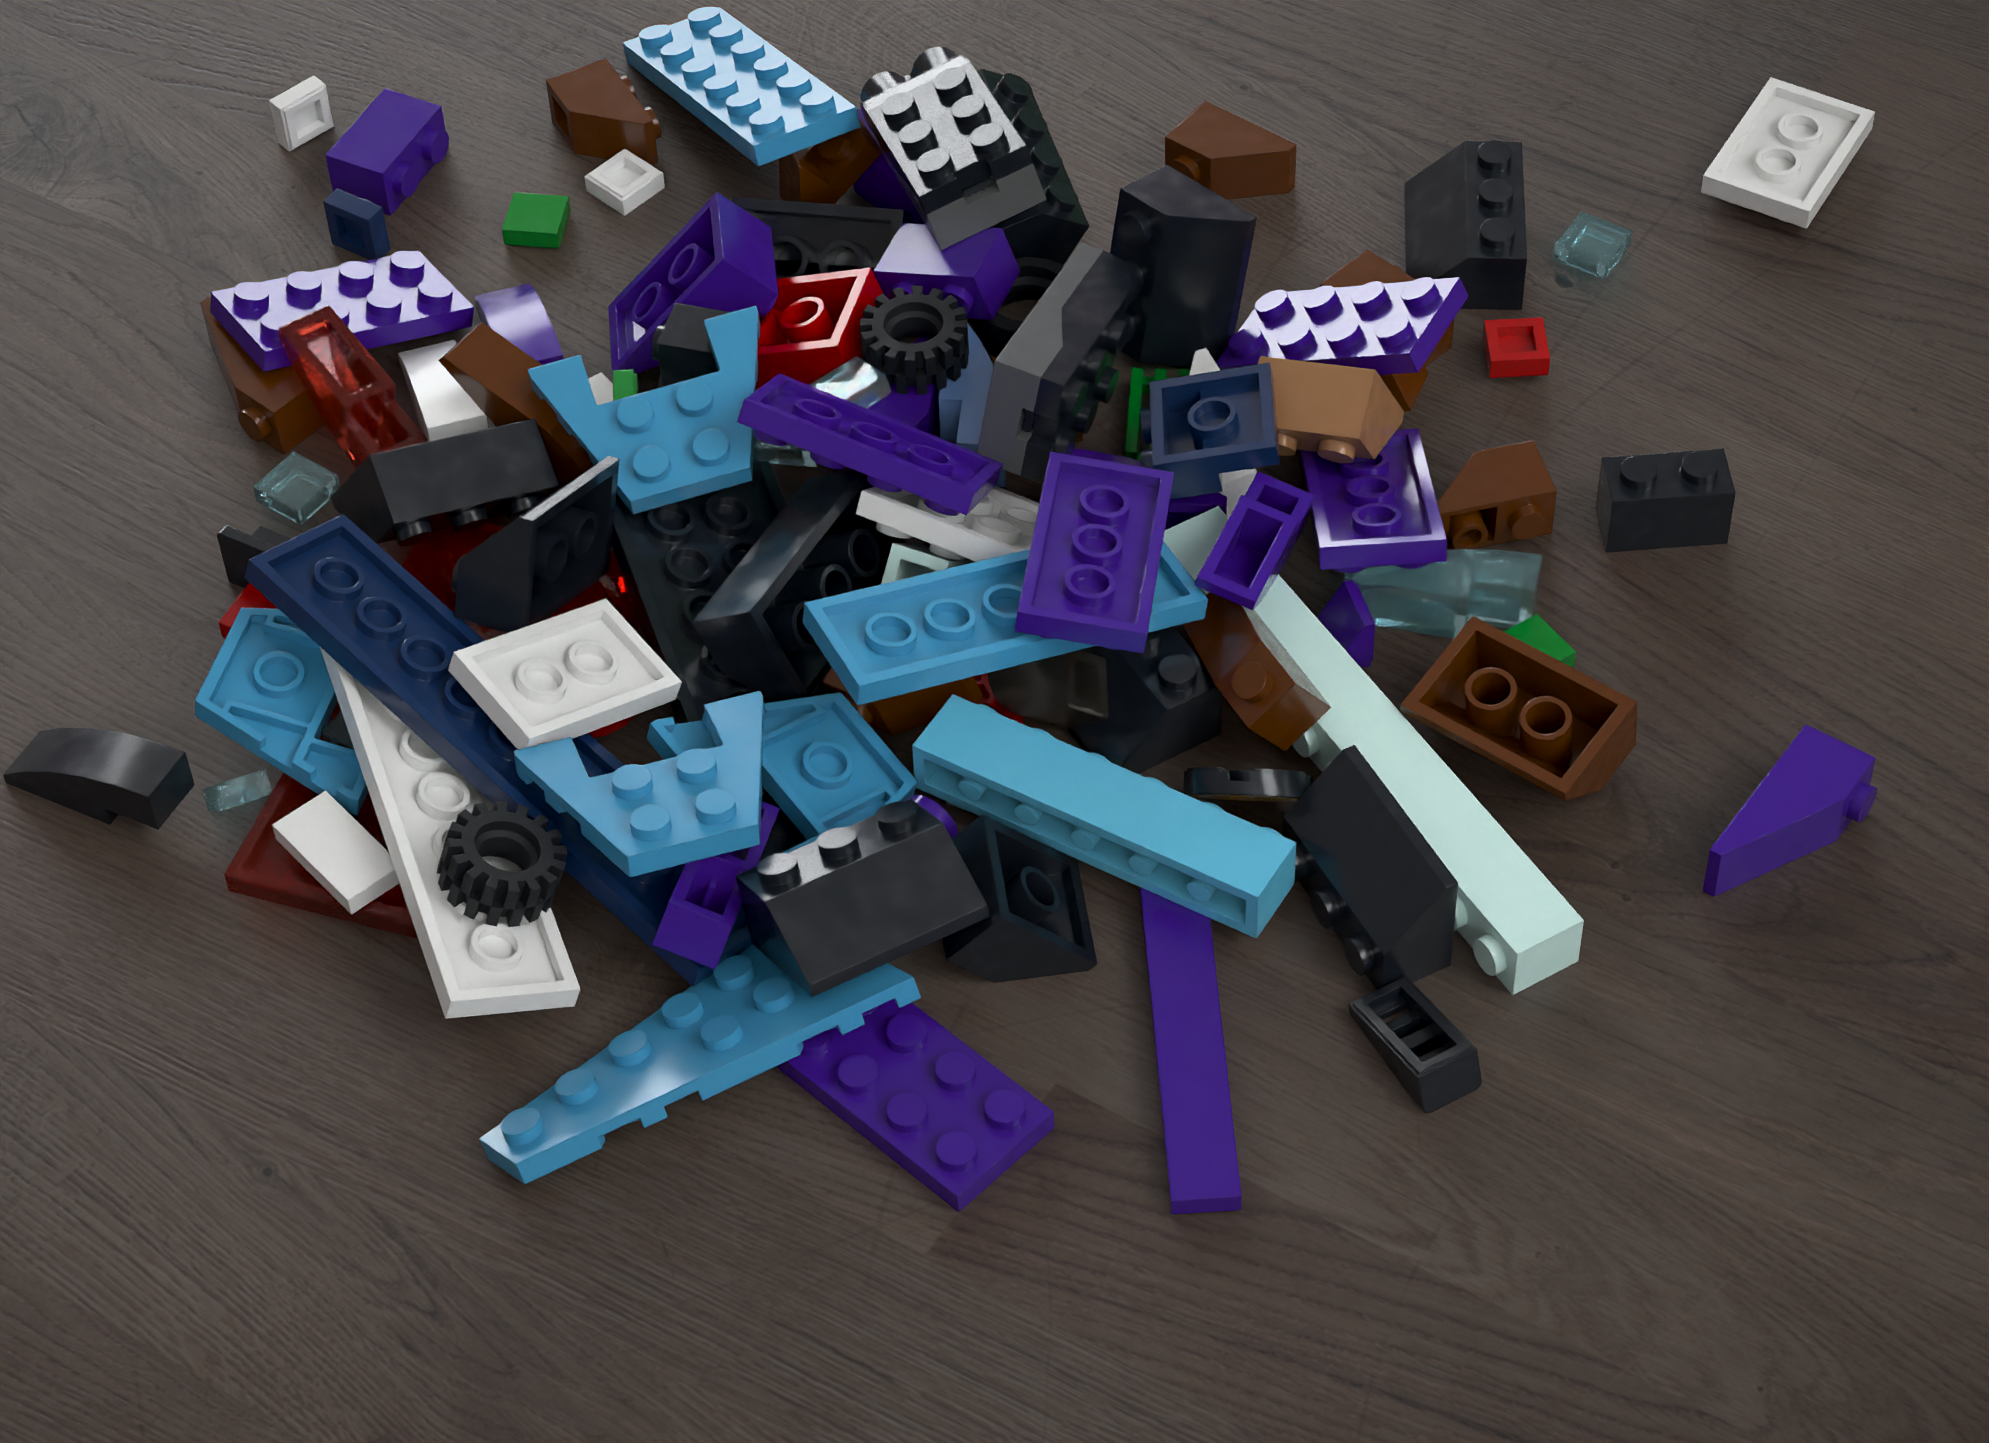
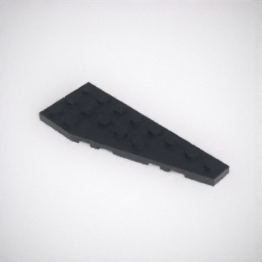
M769 460L753 462L752 481L636 514L629 510L616 493L611 545L649 646L682 682L676 700L670 702L678 724L701 721L705 712L704 704L756 692L721 673L692 622L786 505ZM763 696L764 703L774 702L769 698ZM762 786V801L780 808ZM781 808L759 862L770 855L783 853L804 842L803 834Z

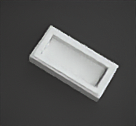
M327 791L322 792L272 824L276 840L351 915L399 884L389 852Z

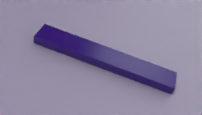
M1139 887L1171 1214L1241 1210L1242 1196L1211 921L1209 917Z

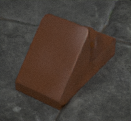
M860 118V128L818 143L810 150L803 149L779 158V193L782 200L823 204L837 203L883 153Z

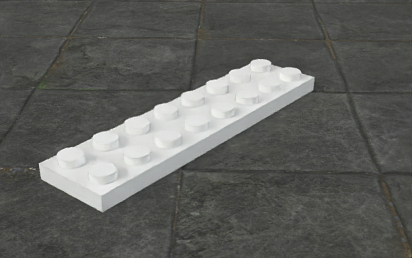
M320 647L445 1019L575 1006L580 986L551 907L547 912L541 911L539 919L531 923L523 915L520 926L508 927L506 917H500L496 927L485 924L487 914L478 912L474 920L463 915L467 904L462 902L458 906L453 907L447 901L450 890L441 891L438 880L440 874H437V868L452 821L456 822L458 814L464 809L472 814L474 804L485 802L489 811H493L494 805ZM494 856L482 857L487 863L496 868L506 871H522L519 866L507 859Z

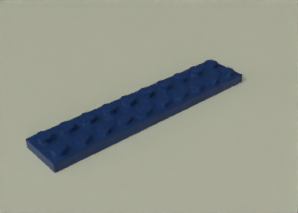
M344 514L249 559L244 578L493 805H495L496 801L507 802V811L516 813L520 804L530 808L527 818L534 820L539 814L547 818L549 823L545 832L557 828L562 835L560 845H566L567 857L564 870L689 984L694 987L713 974L714 969L652 945L685 864L629 877L582 835L581 825L567 811L558 813L545 801L544 790L534 781L527 785L519 778L514 758V751L517 748L448 671L455 651L485 641L463 620L455 618L454 612ZM589 733L572 739L589 777L612 773L618 768L625 766ZM743 905L740 907L717 966L728 957L740 955L752 945Z

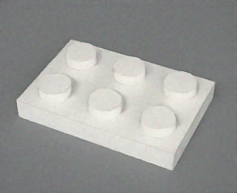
M1770 77L1704 173L1701 193L1807 229L1872 130L1875 111Z
M607 599L455 651L448 669L517 750L568 737L573 739L676 700L682 683Z

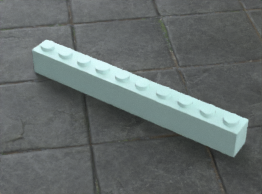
M1219 506L1173 526L1164 532L1163 541L1194 581H1196L1202 566L1228 520V517ZM1278 575L1267 594L1254 610L1332 707L1292 744L1295 750L1304 758L1309 756L1323 772L1343 749L1353 745L1358 748L1457 880L1458 891L1454 931L1457 930L1473 948L1475 958L1483 971L1490 976L1496 975L1512 995L1578 962L1584 923L1581 916ZM1200 588L1205 596L1209 593V591Z

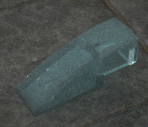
M1447 550V562L1429 563L1427 566L1418 569H1405L1396 565L1366 567L1359 572L1345 573L1343 582L1353 579L1354 583H1357L1375 621V626L1454 639L1472 616L1494 627L1509 629L1532 617L1538 600L1543 555L1506 550Z

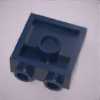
M1270 362L1149 382L1150 407L1141 408L1140 416L1146 445L1152 444V449L1142 450V462L1145 468L1174 472L1170 500L1222 492V473L1280 464L1275 389Z

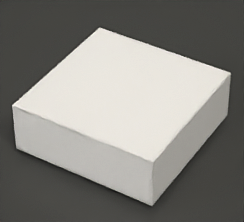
M314 75L269 100L278 143L289 152L334 127L326 85Z
M623 149L584 176L586 191L624 216L665 188L663 172L626 149Z

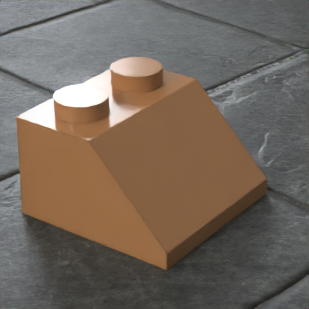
M1265 356L1259 357L1258 364L1270 362L1273 374L1279 455L1293 456L1297 449L1317 452L1320 457L1337 463H1352L1354 457L1375 459L1402 424L1403 409L1374 369Z

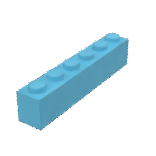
M952 694L912 745L914 778L917 780L916 788L978 816L984 814L1048 847L1256 939L1294 885L1296 842L1283 837L1276 830L1268 827H1259L1225 812L1216 804L1199 801L1167 787L1158 779L1141 776L1111 763L1100 754L1088 753L1054 738L1042 729L1030 728L1002 716L989 706L975 704Z

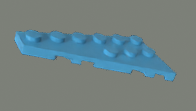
M752 944L740 955H734L722 961L708 978L694 987H689L683 993L669 998L662 1008L630 1031L616 1036L609 1046L577 1069L562 1075L555 1085L523 1108L509 1113L498 1126L479 1140L488 1160L523 1184H527L601 1149L605 1142V1134L619 1127L639 1120L643 1127L646 1128L668 1117L664 1106L696 1091H698L703 1101L801 1055L803 1041L821 1032L837 1028L843 1035L865 1025L862 1013L892 999L901 1008L920 999L918 987L913 976L886 963L811 997Z

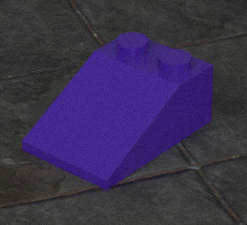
M716 192L608 306L612 375L613 370L634 369V373L638 374L659 365V361L652 358L653 336L659 325L665 326L675 303L727 312L756 306L759 318L764 317L772 309L778 296L771 227Z

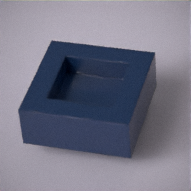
M338 188L323 201L332 244L369 260L382 258L390 250L383 208Z

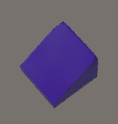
M1353 579L1344 581L1318 615L1317 619L1361 668L1371 666V661H1373L1375 621L1357 583H1354Z

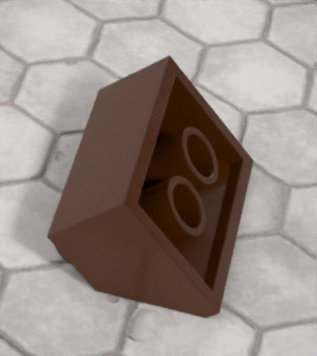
M1475 616L1469 619L1400 705L1401 712L1565 801L1602 790L1636 746L1637 701Z

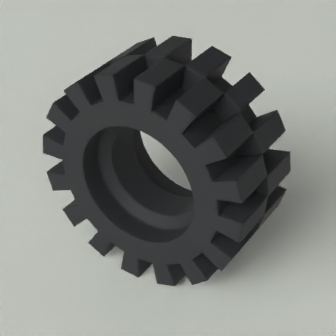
M912 286L913 294L904 295L903 289L900 287L892 289L893 299L889 300L884 294H881L875 298V307L868 304L863 311L864 318H860L863 367H866L867 375L870 379L873 380L878 377L879 386L886 390L893 383H896V393L907 395L909 386L917 387V395L928 394L927 385L933 384L937 391L947 387L946 377L955 382L961 377V368L966 369L968 365L969 342L966 312L963 306L958 308V301L950 295L943 300L942 290L932 288L929 295H923V286ZM910 337H924L930 339L928 341L915 344L899 342L902 339Z
M496 801L493 811H489L486 803L482 802L474 804L472 814L466 809L460 812L456 822L452 821L437 868V874H440L438 884L441 891L450 890L447 901L453 907L465 902L467 905L463 915L474 920L478 912L487 914L485 924L496 927L500 917H506L508 927L520 926L523 915L529 923L539 919L541 911L546 913L552 905L567 857L566 845H560L562 835L558 829L555 828L545 832L549 823L547 818L541 814L534 820L527 818L530 808L520 804L516 813L508 812L507 802ZM494 856L507 859L519 866L522 871H506L496 868L487 863L482 857Z

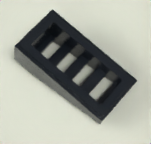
M1407 976L1348 1004L1350 1015L1410 1097L1425 1113L1434 1112L1477 1090L1481 1086L1482 1078L1477 1048ZM1406 1008L1410 1011L1387 1023L1383 1021Z

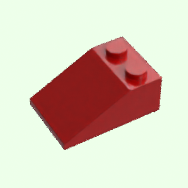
M871 267L777 279V300L772 309L764 317L759 318L761 327L760 338H758V382L756 383V390L780 373L830 394L836 392L845 393L852 400H855L872 381L867 375L866 367H863L860 318H864L863 311L867 305L875 307V298L884 294Z

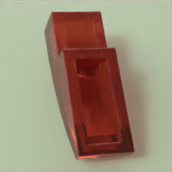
M329 305L279 327L278 336L297 375L330 432L356 469L371 454L428 442L426 436L395 401L396 384Z

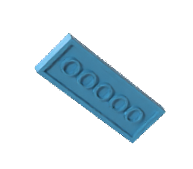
M720 7L696 9L689 13L688 19L669 26L654 25L647 27L639 33V37L623 42L627 63L757 166L860 128L856 106Z
M1164 541L1148 633L1204 619L1208 603L1207 597L1199 587L1194 586L1195 581ZM1030 549L804 603L803 624L856 705L1096 646L1014 632Z

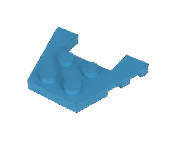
M756 306L704 320L706 335L718 372L608 403L596 404L581 355L528 369L534 392L540 399H545L556 413L559 423L569 435H574L589 454L593 465L607 456L620 459L616 493L633 514L752 481L754 429L738 423L737 420L744 399L756 391V383L758 382L757 355L761 326Z
M241 608L195 699V717L318 795L327 791L349 814L358 816L369 791L355 750L320 740L338 701L320 646L279 609Z
M761 691L704 704L706 726L716 745L714 748L690 749L677 757L645 765L629 764L618 768L612 773L589 777L572 738L568 737L515 750L516 771L519 778L527 785L534 781L544 790L545 801L558 813L567 811L581 825L582 835L629 877L760 845L761 770L764 751L763 726L765 724L763 695Z
M841 692L764 703L765 724L763 726L762 786L807 839V841L783 853H789L816 841L827 830L853 825L875 815L884 805L893 802H905L909 796L914 795L917 780ZM705 712L701 721L675 724L673 717L657 719L650 723L646 738L663 760L677 757L690 749L716 747L706 726Z

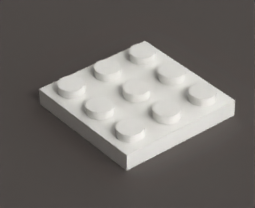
M997 486L967 515L959 513L956 516L941 514L928 508L924 504L925 498L903 489L901 492H889L872 487L861 491L856 511L857 515L877 522L876 529L888 536L903 539L913 536L930 543L929 550L944 558L953 560L968 558L978 562L1028 550L1031 547L1039 503Z

